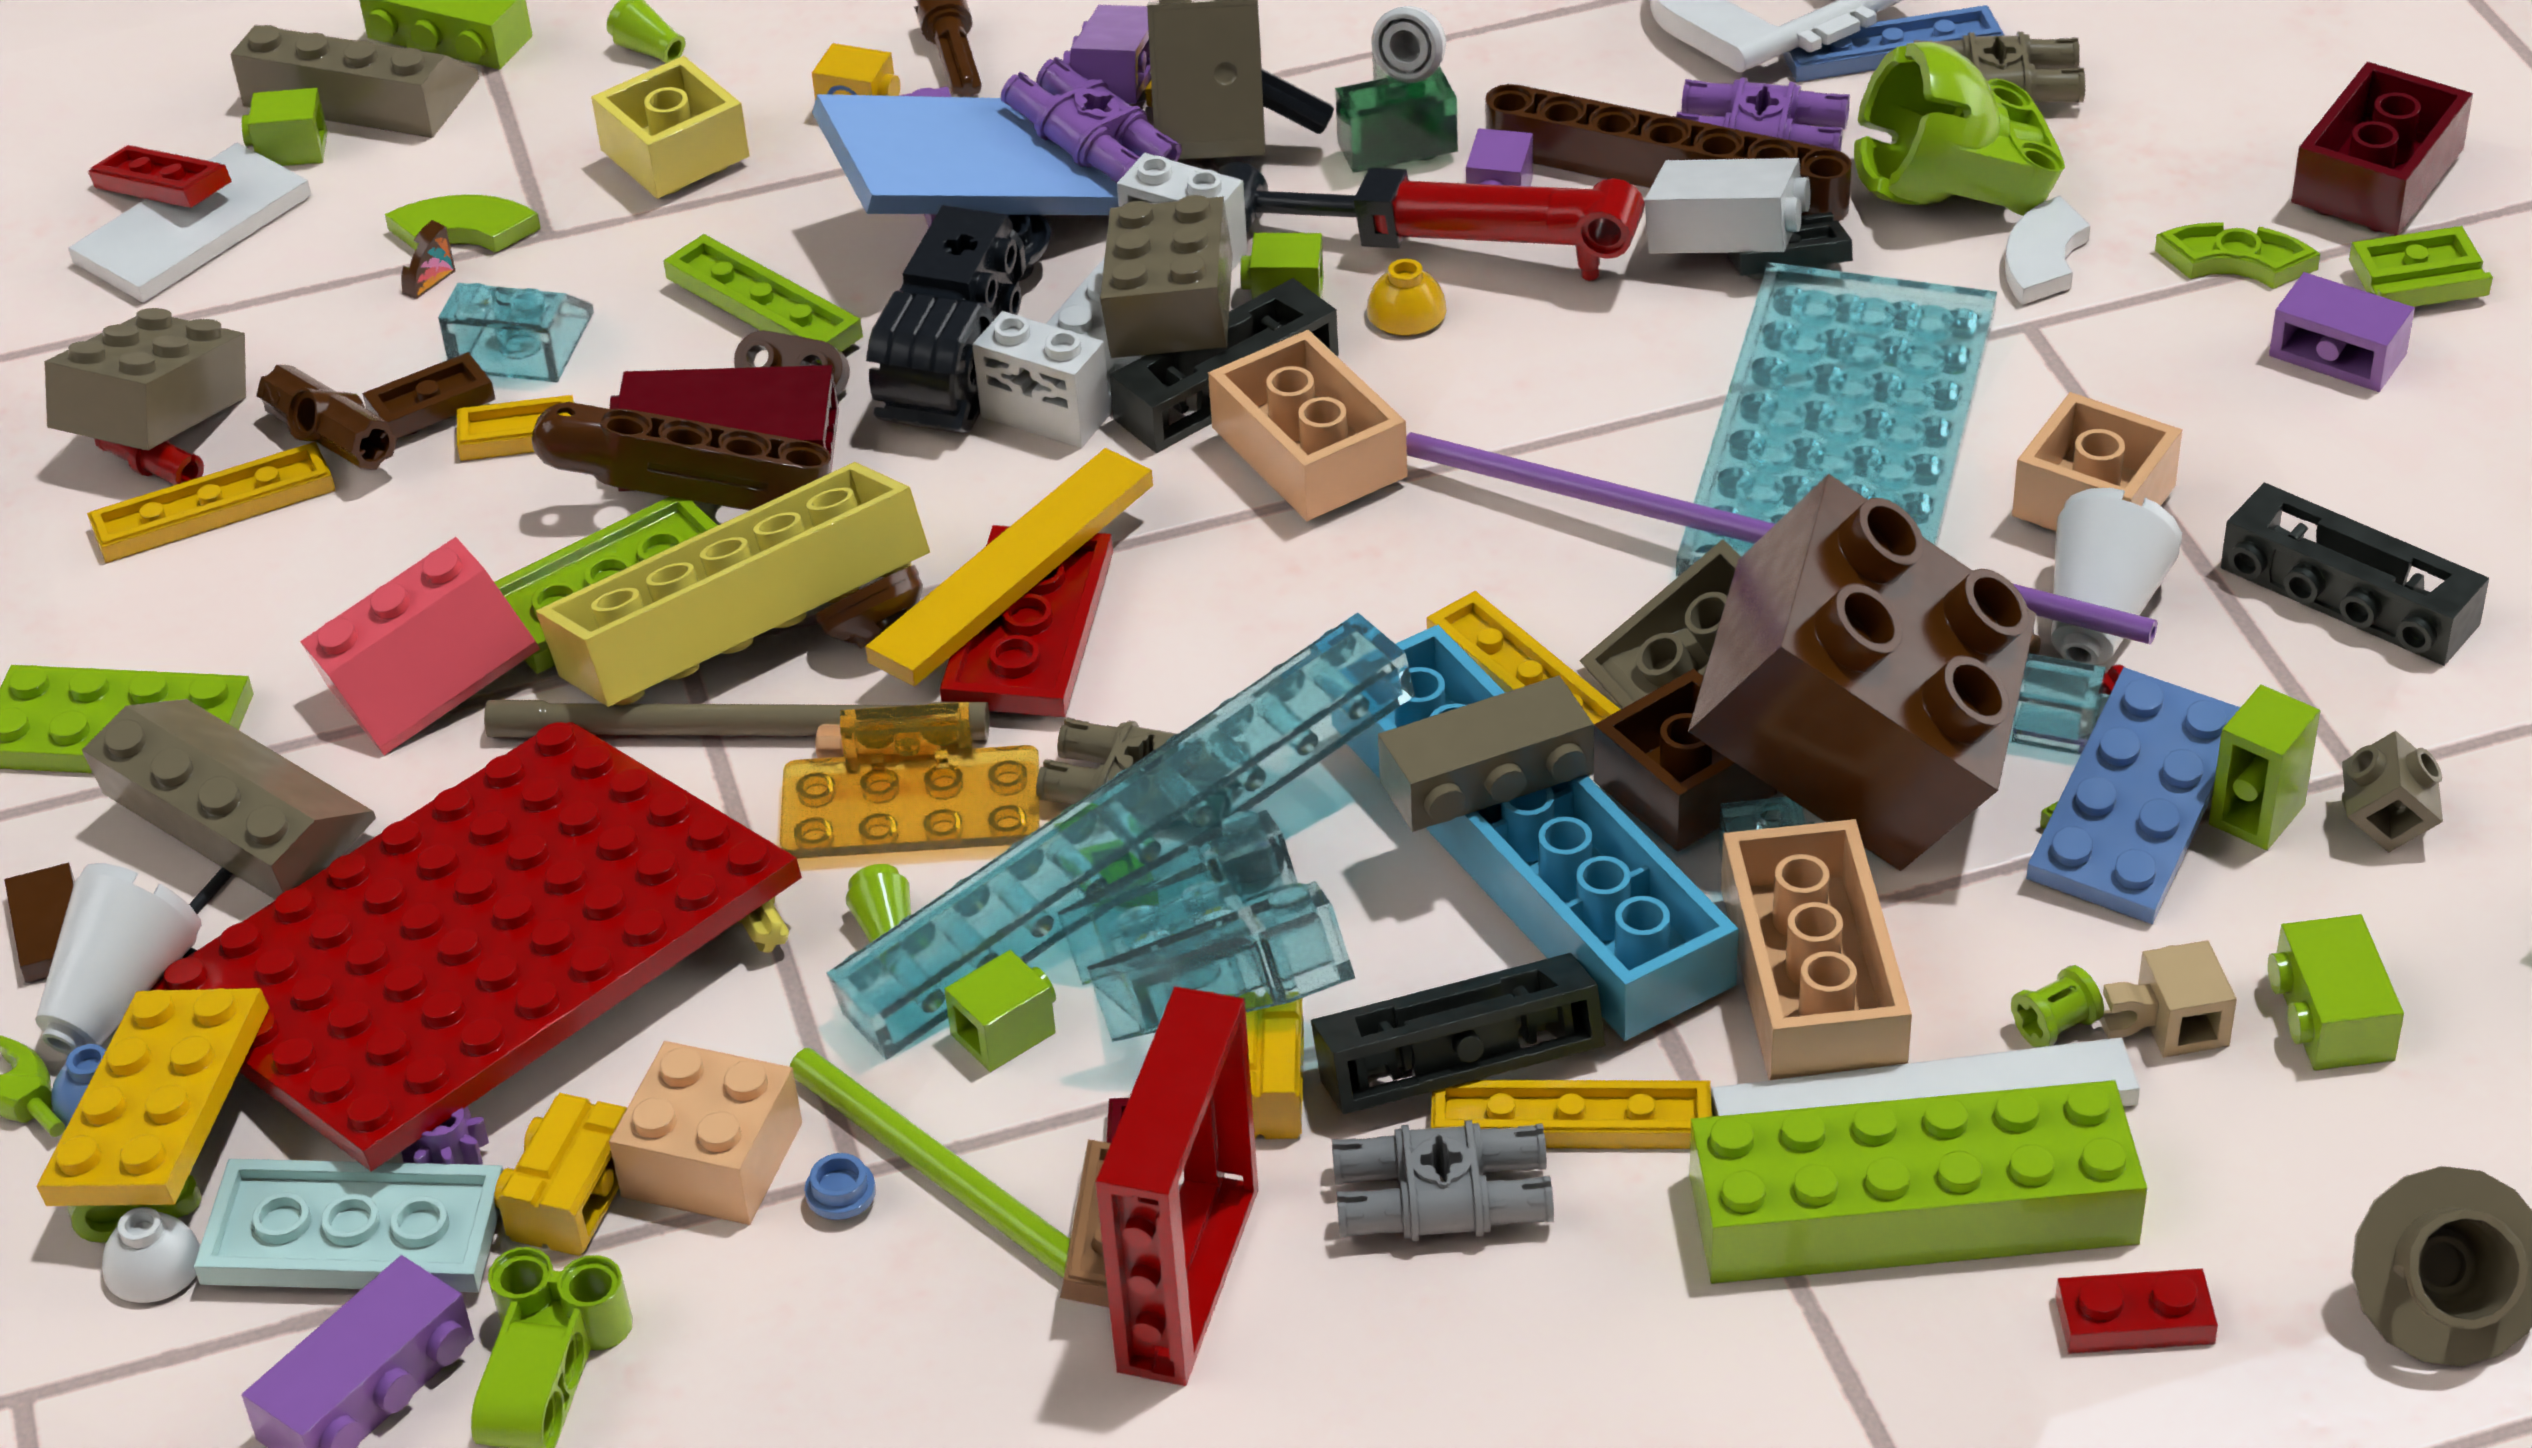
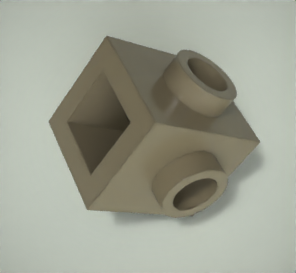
M2396 730L2375 743L2360 748L2351 757L2342 761L2344 780L2342 803L2346 810L2347 818L2388 853L2443 822L2439 789L2442 773L2437 761L2429 751L2422 747L2415 748Z

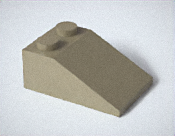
M1724 539L1718 542L1579 660L1622 709L1692 669H1695L1703 676L1705 675L1738 559L1741 558Z

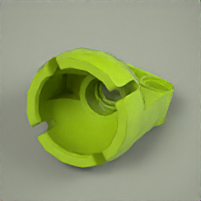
M1914 42L1893 49L1885 55L1872 74L1861 100L1858 113V123L1860 126L1888 133L1892 138L1891 143H1886L1865 136L1855 140L1854 160L1859 180L1871 193L1882 200L1905 205H1922L1941 202L1954 194L2001 205L2016 214L2024 216L2028 211L2047 200L2065 168L2060 149L2043 115L2029 94L2016 84L2003 79L1986 80L1981 71L1969 59L1950 46L1934 42Z

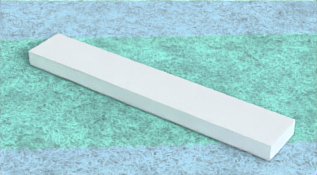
M2120 1037L1711 1087V1106L1714 1116L2116 1080L2124 1107L2138 1105L2140 1087L2123 1039Z

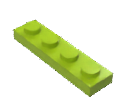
M702 234L663 260L665 275L668 280L760 331H772L825 341L841 352L863 337L860 318L706 234ZM815 360L822 365L821 360Z

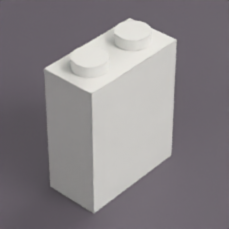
M1799 158L1666 160L1644 199L1648 253L1784 252L1793 232L1800 231L1802 212H1808L1810 207V182L1808 177H1800Z

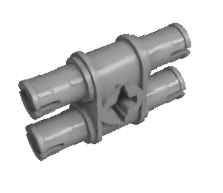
M1465 1120L1464 1126L1409 1130L1408 1125H1401V1129H1394L1393 1136L1365 1139H1332L1335 1185L1359 1183L1360 1181L1398 1180L1400 1188L1374 1191H1336L1340 1238L1362 1236L1365 1234L1404 1233V1239L1411 1238L1412 1242L1419 1241V1236L1462 1232H1475L1476 1237H1481L1484 1233L1490 1232V1226L1524 1222H1554V1202L1550 1176L1525 1178L1522 1180L1487 1181L1486 1175H1484V1173L1508 1170H1545L1547 1168L1543 1124L1513 1128L1480 1129L1479 1123Z

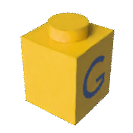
M832 43L811 72L815 100L817 94L899 96L900 79L897 75H894L892 52Z

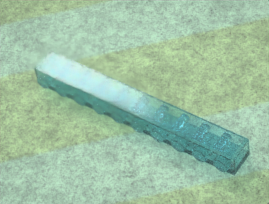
M1358 612L1337 627L1328 630L1312 644L1284 663L1275 666L1256 682L1232 698L1222 702L1216 709L1169 738L1166 743L1129 768L1120 771L1113 779L1076 804L1067 807L1060 815L1023 840L1011 845L1004 853L970 876L958 881L948 891L914 914L905 917L892 929L861 950L852 953L843 962L828 971L827 976L843 1015L882 1057L888 1060L948 1018L945 987L1010 949L1027 964L1413 698L1415 693L1406 653Z

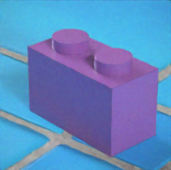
M2303 272L2275 309L2269 356L2380 392L2407 355L2415 307Z

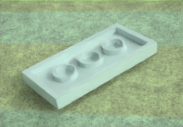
M228 1158L194 1264L199 1284L362 1289L400 1255H403L458 1292L479 1293L500 1211L495 1206L494 1193L503 1167L502 1165L385 1162L371 1172L359 1162Z

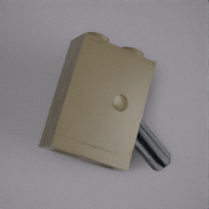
M1159 0L1148 2L1147 14L1154 128L1181 145L1182 151L1179 159L1266 155L1264 107L1316 134H1321L1326 129L1334 112L1332 104L1262 69L1258 0Z

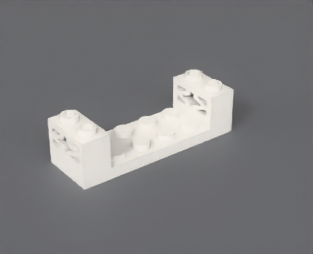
M1143 153L1117 182L1119 207L1133 201H1145L1150 204L1173 202L1191 195H1201L1207 198L1224 197L1233 254L1232 271L1240 263L1241 256L1248 253L1243 180L1222 175L1213 170L1201 169L1172 161L1163 156ZM1104 258L1046 324L1002 311L972 344L982 418L1083 448L1112 414L1109 374L1145 355L1120 358L1110 357L1100 302Z

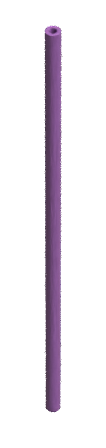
M1410 432L1406 437L1407 456L1753 544L1775 525V523ZM2013 584L2021 593L2027 607L2035 612L2036 616L2149 645L2152 644L2158 625L2156 619Z

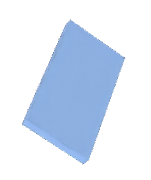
M817 94L812 114L866 214H937L941 206L944 205L1005 215H1109L1110 208L1119 207L1116 182L1093 166L1088 168L1079 166L1074 162L1073 156L1050 139L1045 141L1040 138L1035 131L1034 123L1020 112L1003 103L1001 98Z

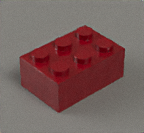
M2367 61L2299 146L2291 203L2313 209L2322 215H2332L2366 226L2372 231L2385 232L2395 236L2399 235L2464 149L2473 93Z

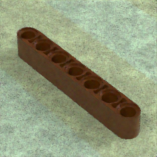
M1499 85L1492 88L1486 94V129L1533 133V164L1604 179H1620L1632 185L1651 188L1666 160L1799 158L1800 177H1808L1810 182L1809 211L1802 212L1801 216L1831 212L1833 214V221H1840L1849 212L1852 162L1846 154L1835 149L1523 85Z

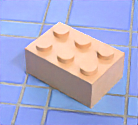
M1305 330L1208 372L1212 428L1306 521H1310L1408 477L1406 421L1311 331Z

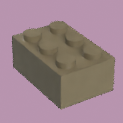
M1191 195L1173 202L1150 204L1145 201H1133L1121 207L1110 208L1100 302L1111 358L1227 347L1233 254L1224 197L1207 198L1201 195Z
M161 308L139 310L135 317L121 324L107 326L103 329V333L87 341L72 343L68 346V350L44 361L47 428L147 451L246 398L245 333L221 328V323L212 319L189 321L172 317V313L169 310Z

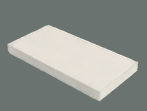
M236 142L207 160L226 165L232 180L231 183L192 208L150 199L141 201L69 246L68 249L72 263L140 302L145 303L311 196L309 182L302 176Z

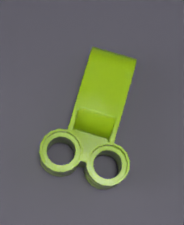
M517 1247L504 1252L495 1259L489 1268L488 1282L501 1323V1329L474 1399L471 1415L472 1438L475 1444L504 1448H555L590 1350H606L621 1343L632 1329L633 1316L619 1266L610 1258L600 1255H588L573 1260L562 1271H554L550 1258L541 1250L532 1247Z

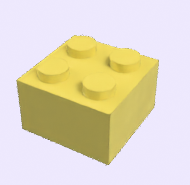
M684 55L591 96L601 151L657 199L676 193L695 181L713 173L721 172L728 168V166L750 157L741 102Z

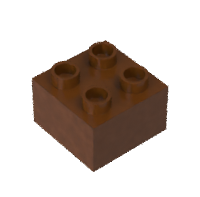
M1828 474L1738 559L1688 732L1823 821L1833 822L1856 819L1864 848L1899 871H1902L1998 791L2037 614L2027 607L2021 593L2004 576L1988 569H1976L1973 571L1925 539L1913 518L1899 505L1883 498H1870L1867 500Z

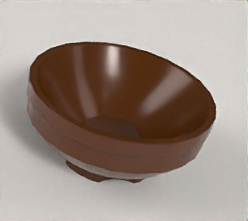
M912 565L850 594L819 611L814 616L818 624L822 626L825 634L841 641L858 644L861 649L920 601L923 583L916 566Z

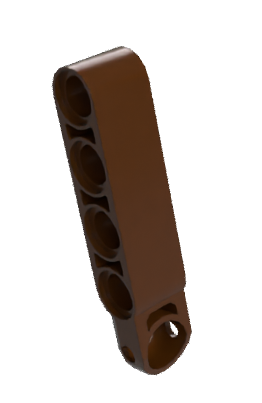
M574 402L558 403L546 409L537 418L531 436L535 454L544 464L553 468L593 475L598 481L613 487L749 511L829 474L831 455L827 449L809 441L630 409H607ZM568 413L572 416H561L558 414Z

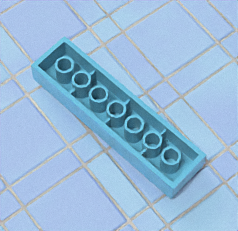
M1435 625L1330 673L1333 730L1379 779V733L1505 693L1439 625ZM1587 775L1426 828L1547 959L1572 953L1598 985L1602 1018L1624 1041L1737 985L1739 928Z

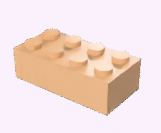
M1856 819L1723 833L1721 892L1727 916L1739 928L1738 960L1768 1079L1776 1080L1907 1064L1912 1013Z

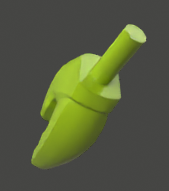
M1 1035L0 1053L10 1063L12 1070L0 1075V1116L20 1123H27L35 1118L52 1137L60 1136L65 1130V1125L51 1110L52 1087L47 1066L32 1048Z

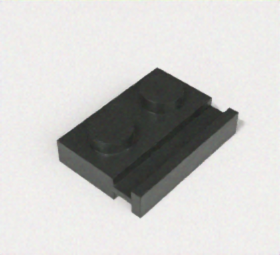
M1831 212L1801 216L1800 231L1793 232L1784 252L1728 253V258L1741 276L1746 275L1752 279H1770L1778 276L1782 270L1797 268L1810 272H1823L1834 268L1835 263L1853 261L1852 239L1838 221H1833V214Z

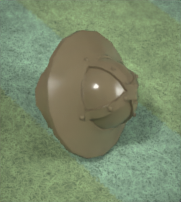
M2438 1166L2403 1176L2373 1200L2355 1233L2351 1275L2362 1312L2387 1343L2421 1362L2463 1367L2500 1356L2528 1334L2532 1328L2531 1208L2515 1189L2480 1170Z

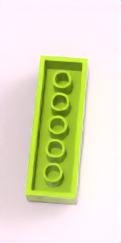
M2116 1080L1691 1119L1689 1176L1711 1284L2140 1245L2148 1188Z

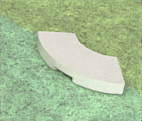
M2060 195L2028 211L2016 223L2009 235L2006 246L2005 275L2009 288L2022 305L2071 289L2073 272L2065 259L2073 249L2089 241L2091 225Z

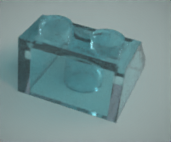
M457 283L438 320L447 360L469 352L488 376L558 383L594 314L592 303L566 293L540 291L534 288L518 289L487 286L481 283Z

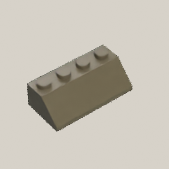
M254 25L230 53L243 107H251L252 95L256 92L318 88L324 118L327 121L430 138L436 135L479 79L478 69L446 55L424 52L416 48H398L373 44L366 40L355 41L329 37L321 33H304L279 29L272 25Z
M187 699L125 706L82 749L104 795L275 900L283 892L296 888L329 867L376 819L373 810Z

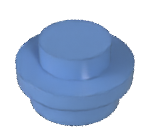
M847 1153L830 1154L818 1160L812 1167L805 1183V1196L810 1209L823 1218L833 1220L848 1219L862 1213L871 1205L876 1194L875 1180L872 1172L859 1158Z

